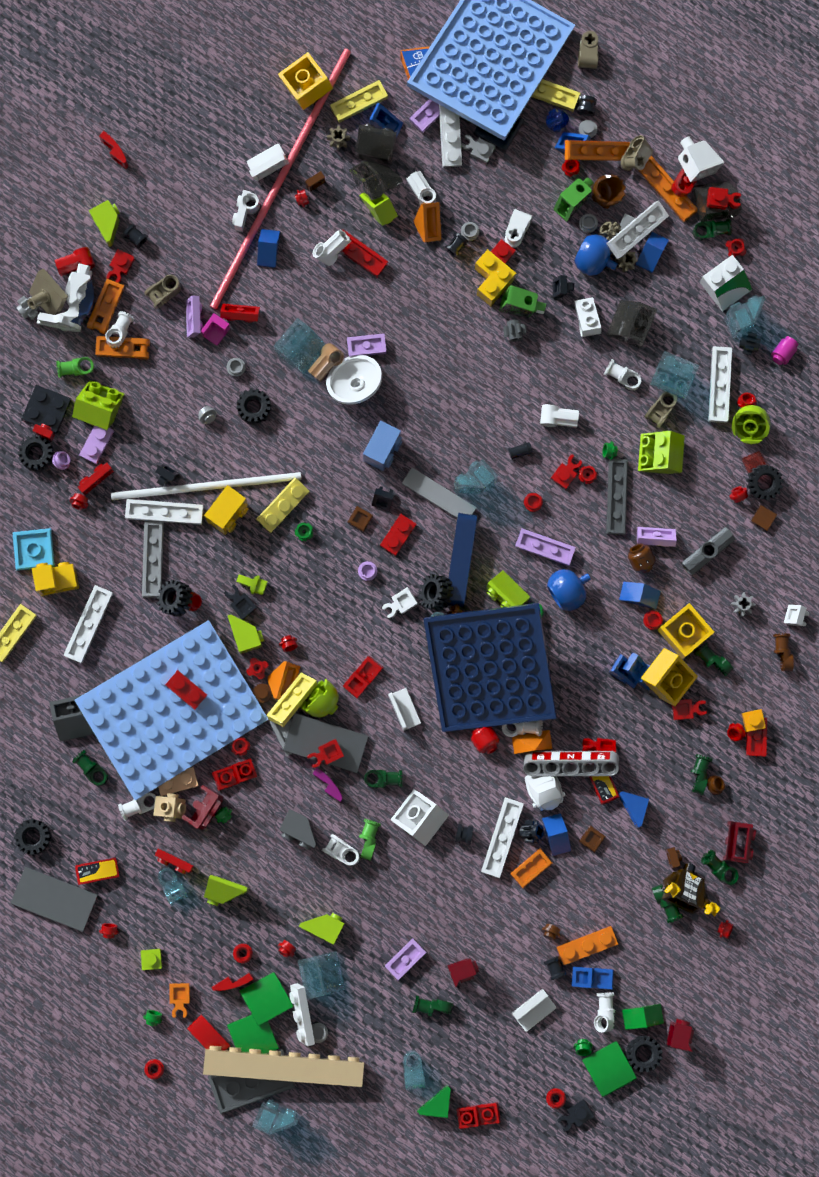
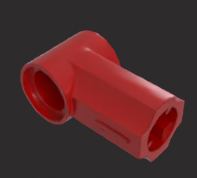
M89 247L79 248L73 254L55 260L60 276L77 271L78 264L88 265L90 269L95 267Z

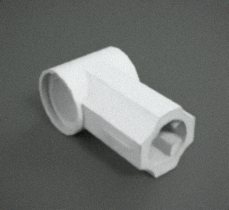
M421 171L412 173L406 179L418 198L420 206L421 204L436 202V193L429 186ZM429 196L432 200L425 201L423 198Z
M338 230L325 243L321 242L315 246L313 257L328 266L333 265L337 260L338 253L351 242L350 238L344 231Z
M542 405L540 425L577 428L579 411L561 409L555 405Z

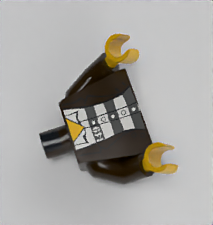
M686 863L684 869L671 872L663 880L665 890L662 900L691 914L704 909L705 914L709 915L711 913L715 917L719 912L720 907L708 899L704 879L695 875V865Z

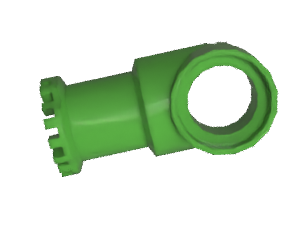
M88 357L76 358L67 362L56 361L59 378H62L63 375L71 374L75 376L91 373L95 367L93 360ZM84 360H88L91 364V368L88 371H83L80 367L81 362Z
M364 819L365 825L362 834H359V838L367 841H365L361 858L371 861L376 845L375 835L381 824Z

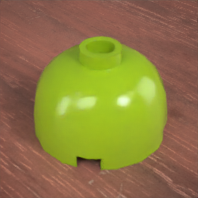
M748 405L742 407L733 417V434L735 437L737 435L743 443H760L769 434L771 425L769 415L759 406Z
M325 679V682L321 680L311 692L308 701H304L301 705V708L306 713L317 718L325 717L328 714L332 715L338 708L337 703L339 700L336 687L327 679Z

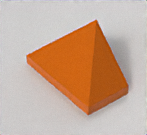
M439 202L421 204L416 214L414 224L423 242L441 240Z
M284 661L267 677L275 699L279 700L295 681L301 666Z
M550 730L542 731L541 736L526 733L525 735L517 734L512 737L514 754L552 749Z

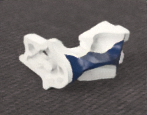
M78 264L77 273L72 272L68 278L65 293L68 295V311L57 315L40 312L37 324L58 328L66 332L81 331L83 320L89 315L94 302L95 292L90 266Z

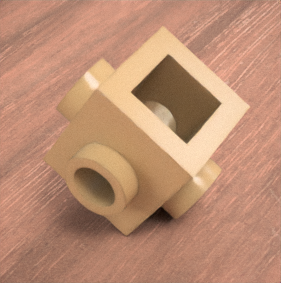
M167 793V797L156 796L153 816L164 817V821L176 822V818L182 819L181 817L186 812V800L179 799L177 794Z

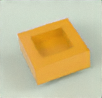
M762 709L742 713L746 732L766 728Z

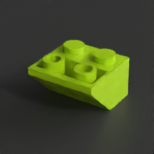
M89 380L75 400L72 417L108 430L114 422L125 393Z
M673 431L641 434L638 471L663 474L682 473L685 435Z
M504 570L490 580L486 587L487 595L493 601L497 599L501 603V608L524 605L530 599V596Z

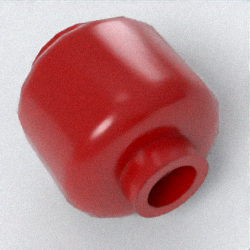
M491 726L476 728L472 731L471 741L479 753L487 752V754H491L498 749L497 745L500 739Z

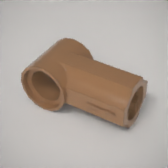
M331 343L325 344L321 349V356L308 372L321 382L334 366H338L343 362V352Z

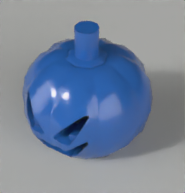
M594 234L584 239L574 260L579 271L588 276H595L601 273L606 266L613 270L616 269L618 263L610 260L612 251L607 245V238Z
M562 569L551 575L547 588L561 610L572 611L584 604L586 589L583 584L590 581L591 578L588 573L579 578L571 570Z

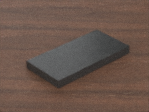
M295 713L283 751L307 758L310 753H320L318 750L319 746L336 739L344 757L328 765L357 773L368 736ZM311 757V758H309V759H312V760L317 761L316 757Z
M25 867L10 904L84 932L98 895Z
M283 1049L279 1050L281 1055H284ZM208 1076L220 1114L295 1088V1084L292 1081Z

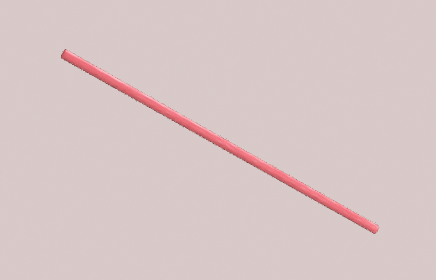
M344 49L329 78L332 87L351 54V51L348 49ZM331 91L318 99L287 158L289 164L282 167L210 305L211 308L217 310Z

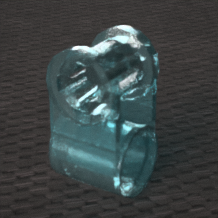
M166 867L159 871L158 880L171 906L174 905V902L184 897H189L183 883L173 868ZM164 871L172 873L173 877L170 882L163 880L162 874ZM180 891L179 894H177V895H175V896H172V895L175 894L176 892Z
M414 1050L407 1051L403 1056L406 1090L426 1088L420 1055ZM411 1055H413L415 1059H418L417 1061H414V1065H411L410 1062H407V1060L410 1059Z

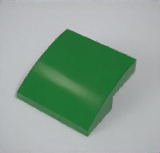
M274 972L239 991L258 1026L293 1007Z
M249 1015L227 1024L234 1045L237 1048H241V1052H249V1049H260L261 1053L269 1054V1050L276 1051L279 1049L269 1021L258 1026L253 1016Z
M617 1041L582 1060L602 1098L637 1079Z

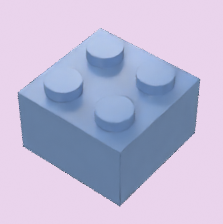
M380 420L363 453V462L383 472L386 467L389 468L394 459L393 452H398L402 444L401 430Z

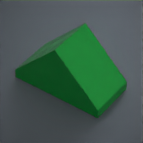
M661 1004L622 1009L625 1029L647 1028L664 1023Z
M446 1085L417 1110L419 1115L448 1118L450 1087Z

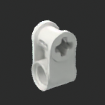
M517 209L513 211L505 234V242L512 248H516L521 244L533 217Z
M331 834V840L322 851L348 866L356 865L360 860L358 851ZM348 852L356 854V859L353 862L346 861L345 856Z

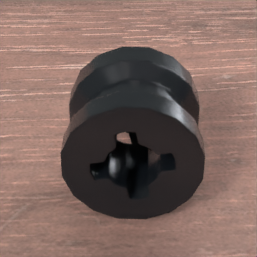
M588 95L579 96L578 102L580 104L576 112L583 116H594V106L597 104V99Z
M458 823L455 842H465L467 845H471L474 826L465 827L463 824Z

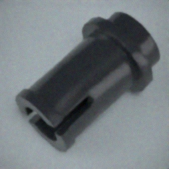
M526 441L524 444L508 448L511 460L524 455L530 456V453H533L530 442L526 443Z

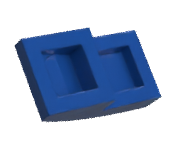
M632 653L622 669L637 683L650 690L649 686L641 679L650 665L646 664L639 655Z
M573 967L572 987L613 989L614 969Z

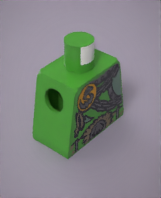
M578 178L560 194L553 210L568 222L588 201L594 182L590 178H586L584 181Z
M510 285L502 295L499 311L530 317L534 312L544 314L546 303L537 301V293Z

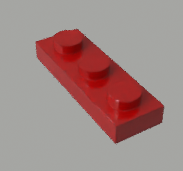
M342 229L351 242L340 252L378 278L387 266L388 261Z

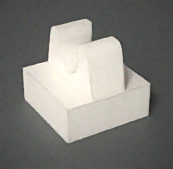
M788 605L784 623L793 626H806L803 620L804 616H809V612L806 611L807 608L801 605Z

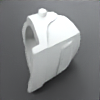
M527 775L525 777L526 788L533 802V808L538 807L541 811L553 810L563 802V797L566 795L562 792L557 776Z

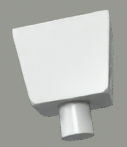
M688 136L680 142L684 150L679 155L678 160L690 182L715 174L724 164V161L706 141L694 144Z

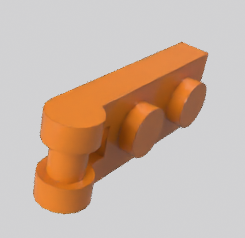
M106 279L87 323V328L97 329L99 333L106 334L124 291V285ZM98 317L103 318L102 323L97 322Z
M97 336L95 355L99 357L147 360L149 359V352L147 351L150 346V340L144 338H125L120 347L112 348L107 344L106 337ZM109 337L110 341H112V342H116V341H118L119 338H120V337ZM135 345L140 346V351H135Z

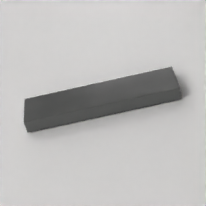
M628 459L608 460L606 534L609 535L626 534Z

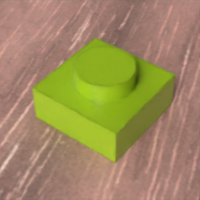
M161 949L141 950L142 970L162 969Z

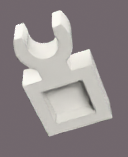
M407 587L391 597L394 603H387L383 605L382 609L386 610L390 607L392 613L387 617L393 618L398 610L401 614H404L418 605V602Z

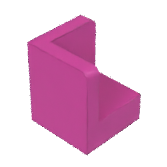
M213 314L202 328L201 334L217 346L230 330V325L216 314Z

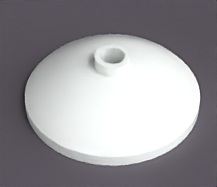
M356 355L346 357L340 365L334 366L330 370L326 381L327 390L331 397L339 403H361L372 397L379 389L382 382V371L378 363L368 356Z

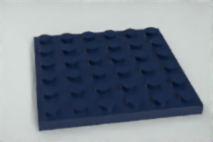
M539 603L425 617L423 619L442 732L557 718Z

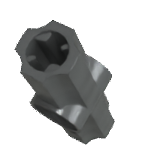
M724 527L681 563L684 570L691 576L694 575L735 541L734 535L729 529ZM704 548H711L713 551V555H706L704 553Z

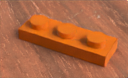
M609 926L559 945L556 948L562 964L566 965L616 946L618 942L612 927Z

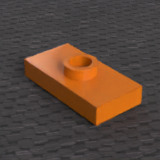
M539 848L510 874L524 888L547 869L552 862Z

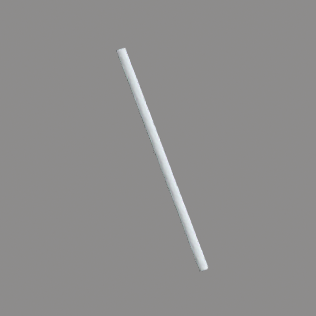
M301 472L111 493V499L120 500L221 489L227 485L230 487L286 482L292 481L294 478L301 480Z

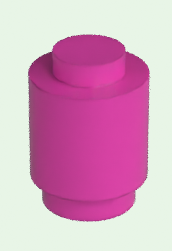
M789 336L782 339L771 353L773 361L779 365H786L797 351V341Z

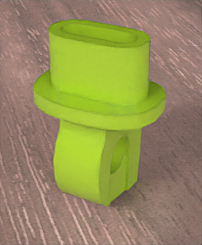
M239 574L236 581L243 586L249 587L252 595L257 593L262 596L268 581L260 579L261 576L259 575L251 579Z

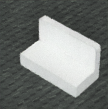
M276 144L248 160L247 164L250 168L251 176L256 181H259L289 164V161L281 146Z
M406 688L388 694L403 731L421 724Z
M541 989L512 1012V1015L527 1032L554 1011L556 1006L546 992Z

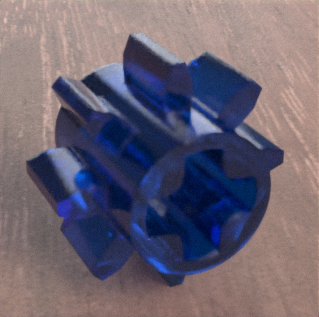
M556 108L549 111V115L546 118L548 128L552 131L554 130V132L565 130L569 122L568 114L564 110H557Z

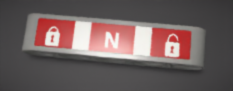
M531 751L524 757L523 770L528 776H614L619 770V756L614 751Z

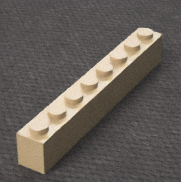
M210 1046L209 1049H205L203 1075L362 1087L364 1062L360 1061L359 1057H348V1060H340V1056L328 1055L327 1059L320 1058V1054L309 1053L308 1057H302L301 1053L289 1052V1055H281V1051L269 1050V1054L261 1053L260 1049H249V1052H241V1048L230 1047L229 1051L221 1050V1046Z

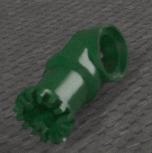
M730 219L715 222L714 220L698 222L693 229V236L701 241L706 238L716 237V235L727 234L730 236L732 234V229H730L732 228V223ZM704 227L707 231L706 235L700 236L697 233V228Z
M706 642L694 655L699 656L706 663L707 668L714 664L716 668H719L718 671L721 670L720 673L723 672L722 674L727 676L733 670V666L724 657L716 655Z
M86 750L81 751L74 757L72 762L84 771L83 774L91 783L96 786H103L107 783V772L97 762H93L88 757ZM102 772L104 774L102 782H95V773Z
M696 754L695 757L697 759L694 768L690 771V773L697 775L692 792L703 795L708 781L706 772L709 763L713 759Z
M370 770L365 774L364 782L371 788L386 787V785L402 788V770L398 772ZM374 773L378 776L376 784H370L367 781L369 774Z
M710 850L708 853H705L706 855H703L701 863L707 865L712 870L711 873L721 883L733 885L737 882L739 878L738 871L730 867L725 861L720 860L714 850ZM730 870L732 878L727 881L725 874Z
M660 884L653 887L654 897L661 908L664 909L668 918L666 920L667 923L674 922V919L677 921L684 916L680 914L678 907L662 900L663 890H665L663 885Z
M416 995L412 1013L420 1012L428 1014V1017H432L433 1010L452 1014L454 1003L439 999H432L430 1001Z

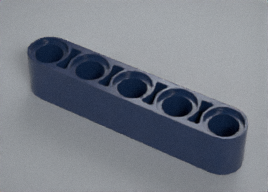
M458 513L448 577L449 581L452 582L450 587H453L454 591H451L453 597H450L452 601L447 603L448 606L458 604L460 608H464L477 515Z

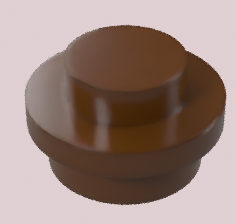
M258 684L253 689V694L259 703H266L272 697L271 688L267 684Z
M711 776L708 778L707 788L712 794L718 795L725 789V782L720 776Z
M546 924L541 930L546 939L554 941L560 938L559 933L561 930L552 924Z

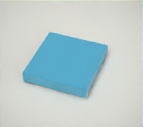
M51 528L13 532L16 571L36 568V565L40 563H48V565L55 567Z

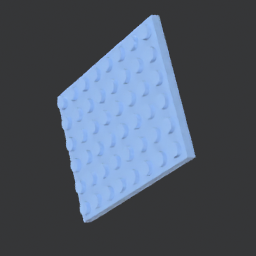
M460 0L411 75L406 86L498 138L505 140L574 30L575 24L532 0Z
M209 620L74 700L134 800H137L269 720ZM177 670L207 694L195 710L165 686Z

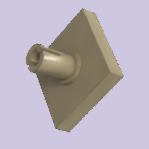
M43 268L38 271L29 291L32 297L28 299L27 303L31 309L41 306L47 314L57 315L61 313L68 295Z

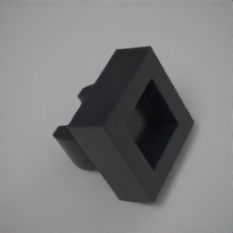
M560 275L553 279V298H561L570 293V291H574L575 283L567 282V276Z
M165 464L159 465L155 473L161 475L157 484L163 487L169 481H175L180 474Z
M382 486L379 489L376 488L371 506L390 511L394 498L393 490L390 489L387 492L383 490Z

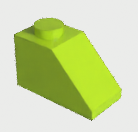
M375 185L359 195L375 220L382 226L391 223L398 216L390 199Z
M109 200L90 209L89 213L106 243L111 247L119 225L118 214L120 212L115 203L111 205Z
M228 615L240 654L262 647L261 642H264L261 630L257 631L255 626L233 615Z
M332 913L331 916L326 914L302 922L299 927L334 945L345 923L341 922L342 917Z

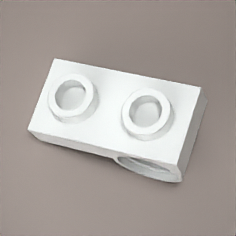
M243 190L242 196H238L237 206L239 209L237 213H234L232 219L235 231L243 232L247 214H255L260 208L257 195ZM248 201H254L255 205L252 207H248L246 203Z
M594 299L576 300L575 309L579 320L581 337L601 334V325Z

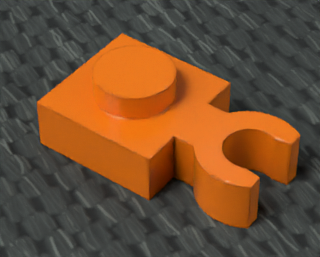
M170 983V1004H175L172 1016L176 1018L177 1010H182L183 1018H186L188 1012L184 1007V1003H190V983Z

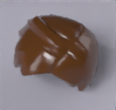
M603 175L595 181L592 189V199L603 208L608 209L610 206L622 201V198L626 195L624 193L626 186L617 175Z

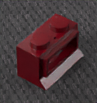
M202 785L201 789L206 791L207 795L202 802L198 800L193 802V807L197 809L193 817L191 818L184 814L181 817L195 828L202 830L206 829L224 801L222 795L205 785Z
M728 821L729 831L728 837L725 840V845H727L726 855L723 856V860L747 864L753 858V848H750L751 840H755L756 829H753V824ZM738 827L747 829L744 858L735 856Z
M471 958L447 965L455 988L459 981L463 983L474 979V975L479 972L476 961H471Z
M676 1019V1022L671 1021L666 1045L693 1052L689 1044H692L694 1030L690 1026L691 1022Z

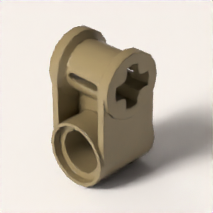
M587 31L582 35L580 41L578 68L597 69L598 36L594 31Z
M639 135L630 142L628 149L621 158L623 170L644 169L648 159L653 154V148L644 136Z
M167 275L156 284L147 288L144 294L149 296L154 303V308L158 309L180 292L181 284L176 276ZM170 282H176L174 288H167Z
M665 391L644 417L651 419L660 428L676 405V394L672 391ZM670 397L673 403L666 405L663 402V398Z

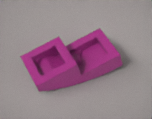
M316 767L312 774L328 784L324 792L342 802L343 798L337 786L323 771Z

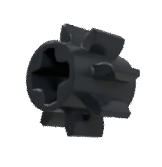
M748 331L747 335L742 334L739 348L743 349V354L751 356L752 352H758L761 339L757 338V333Z
M525 820L526 825L520 827L521 838L525 839V843H539L538 839H542L544 836L543 826L539 824L538 820Z

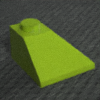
M210 875L204 898L208 899L207 903L218 906L219 903L224 904L249 892L250 888Z

